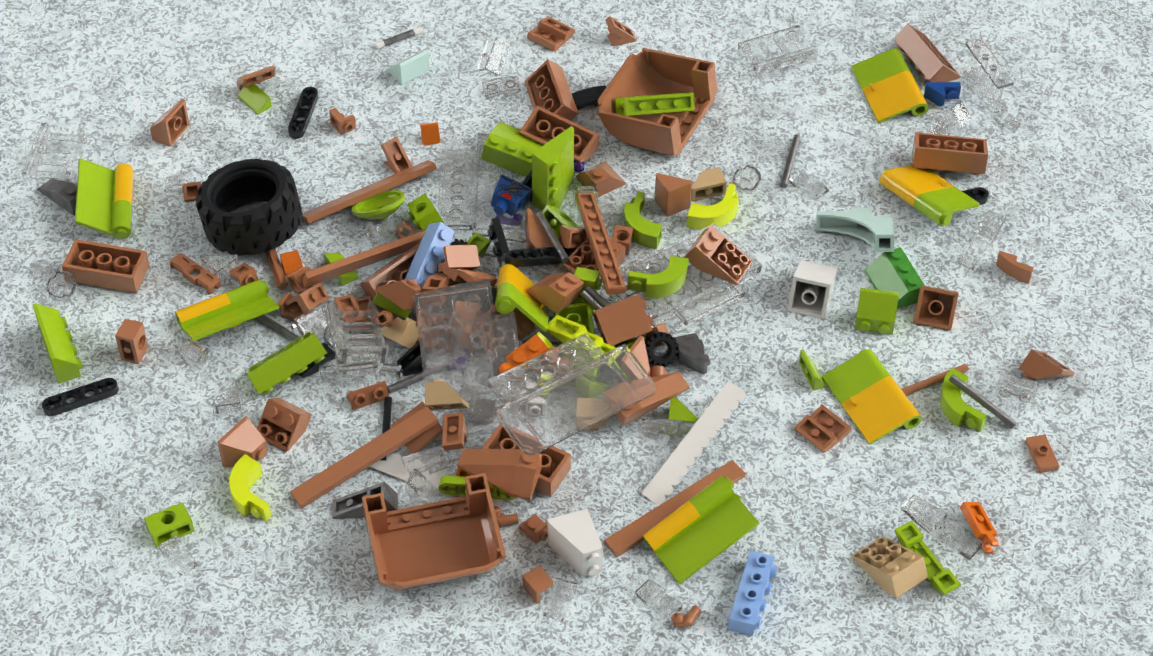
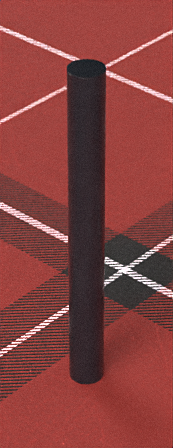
M389 396L384 398L382 434L390 429L392 397ZM386 456L380 459V461L386 460Z

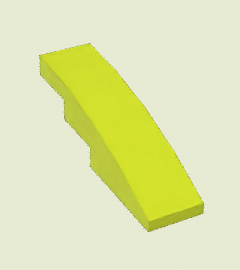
M558 315L548 324L547 332L580 353L600 358L599 363L610 367L621 355L619 348L604 343L602 337L588 332L584 325Z

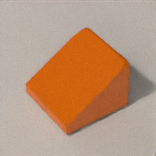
M438 122L420 125L423 145L440 143Z
M298 250L280 254L281 264L286 276L303 267Z

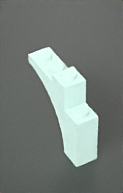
M871 207L853 208V211L816 212V231L852 235L869 243L875 252H894V229L891 216H872Z

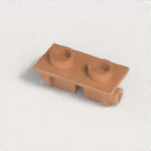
M382 381L355 391H349L346 396L348 401H350L352 410L383 401L389 394L386 381Z

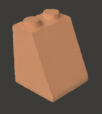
M639 294L592 312L604 343L613 346L652 331L651 327L654 324L651 316L646 315L644 308H647L643 297L640 298Z

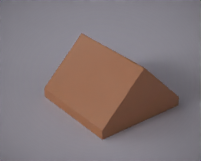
M656 173L655 202L668 217L689 209L691 205L692 181Z

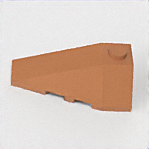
M680 372L621 383L602 393V396L622 426H625L690 389V386Z
M463 449L457 467L471 475L486 473L489 485L505 490V493L509 496L531 501L542 469V454L523 449Z

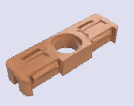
M179 253L169 261L171 269L173 267L183 274L185 279L196 286L200 285L207 290L208 294H212L215 288L221 287L218 277L184 254ZM193 272H199V273H200V274L197 275V276H191V275H190V274L193 273Z

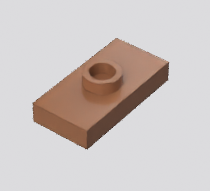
M1045 434L1026 438L1025 443L1039 473L1059 469L1058 461Z

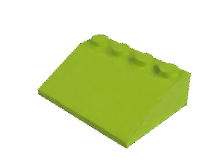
M499 122L490 132L484 144L481 159L527 177L532 170V153L543 145L520 135L519 131L521 129Z
M572 126L532 153L533 205L541 211L544 210L546 205L560 208L574 180V127Z

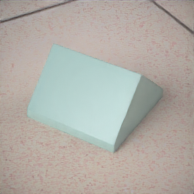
M425 50L388 68L387 71L401 84H404L430 70L429 52Z

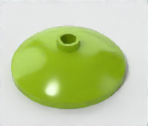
M399 190L385 191L353 205L352 212L355 216L363 219L385 220L403 204L405 194Z

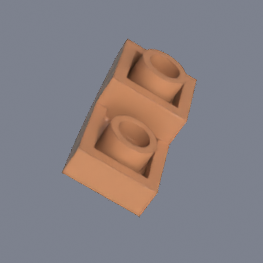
M999 251L996 266L1009 276L1029 284L1034 267L1017 262L1018 256Z

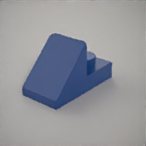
M926 82L924 97L939 107L944 108L945 99H959L961 83Z

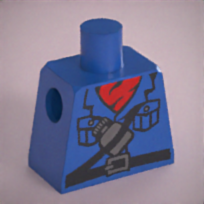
M501 174L491 200L494 212L497 215H503L504 212L511 216L515 215L529 202L532 188Z

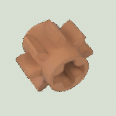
M403 220L402 226L396 225L399 232H396L395 235L404 238L406 237L405 234H401V231L404 229L403 227L411 230L408 236L413 235L417 228L413 229L411 227L413 222L407 225Z

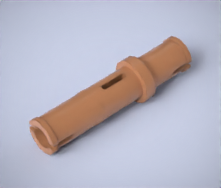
M381 311L377 314L376 322L379 325L388 326L397 318V315L390 311Z

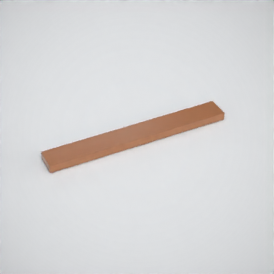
M427 160L304 212L302 220L309 224L430 173L437 169L436 164Z
M576 193L575 200L606 294H625L626 286L594 193Z
M426 230L307 271L304 274L302 284L306 288L402 254L415 244L421 243Z
M426 406L291 490V495L300 508H304L439 423L438 419L429 407Z
M733 460L729 461L606 538L604 544L616 557L621 556L643 542V534L720 476L728 477L734 484L745 477V472Z

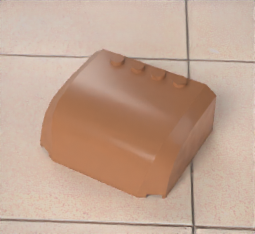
M642 48V52L637 55L632 54L628 56L598 99V115L604 127L612 136L627 144L673 156L679 155L715 100L717 93L715 63ZM694 93L695 110L631 116L615 113L614 98Z
M486 473L465 477L464 497L388 512L386 511L383 493L362 497L370 548L378 583L381 586L394 591H401L490 573L506 558Z

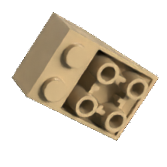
M884 536L877 538L874 542L852 555L856 563L883 591L896 598L928 578L923 556Z

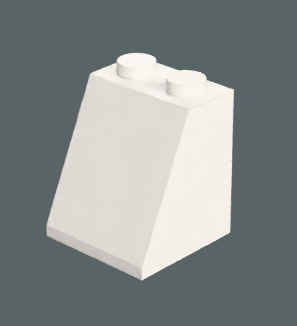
M801 260L793 277L787 311L825 319L838 268Z
M588 509L547 519L548 545L582 577L595 576L603 572V546Z

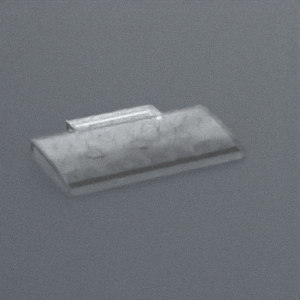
M714 223L712 224L713 227L753 261L737 285L702 272L688 262L686 280L683 286L669 296L644 298L645 292L626 290L625 294L609 295L615 302L639 294L640 298L643 297L646 302L647 308L644 309L646 315H650L654 324L652 327L675 316L686 326L744 297L745 291L740 284L760 275L762 264L737 240ZM708 227L619 268L626 288L629 271L648 274L664 271L669 265L670 256L684 258L698 236Z
M490 279L414 294L424 381L444 380L469 404L467 409L432 411L441 427L443 428V415L459 412L464 414L467 437L493 434L500 423L511 427L506 391L525 388L523 371L517 374L514 370L508 376L502 378L497 368L501 364L507 363L505 357L519 347L515 313L495 315ZM443 434L432 442L442 441Z

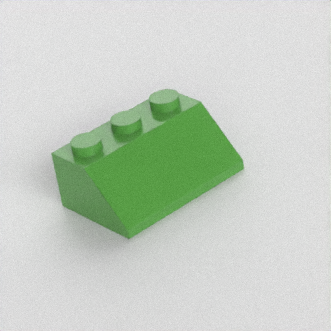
M901 247L894 249V252H883L865 269V273L876 290L899 293L897 308L918 302L920 287L925 285Z

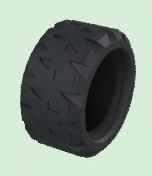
M246 159L227 164L210 174L197 191L196 207L208 241L221 252L227 251L230 255H256L273 250L284 244L287 239H290L296 233L302 221V207L291 172L286 167L280 166L279 163L271 160ZM267 202L253 210L232 212L236 208L249 203Z

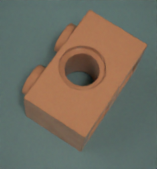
M124 319L115 335L121 360L140 364L149 348L143 323Z

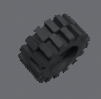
M658 331L651 333L649 337L645 338V346L650 364L668 367L669 364L674 363V359L678 358L676 355L679 353L677 348L679 344L676 343V339L672 335ZM658 342H664L667 345V353L662 357H658L654 353V346Z

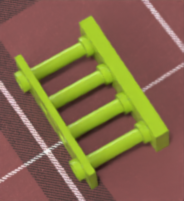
M694 93L614 98L615 113L624 116L695 110Z

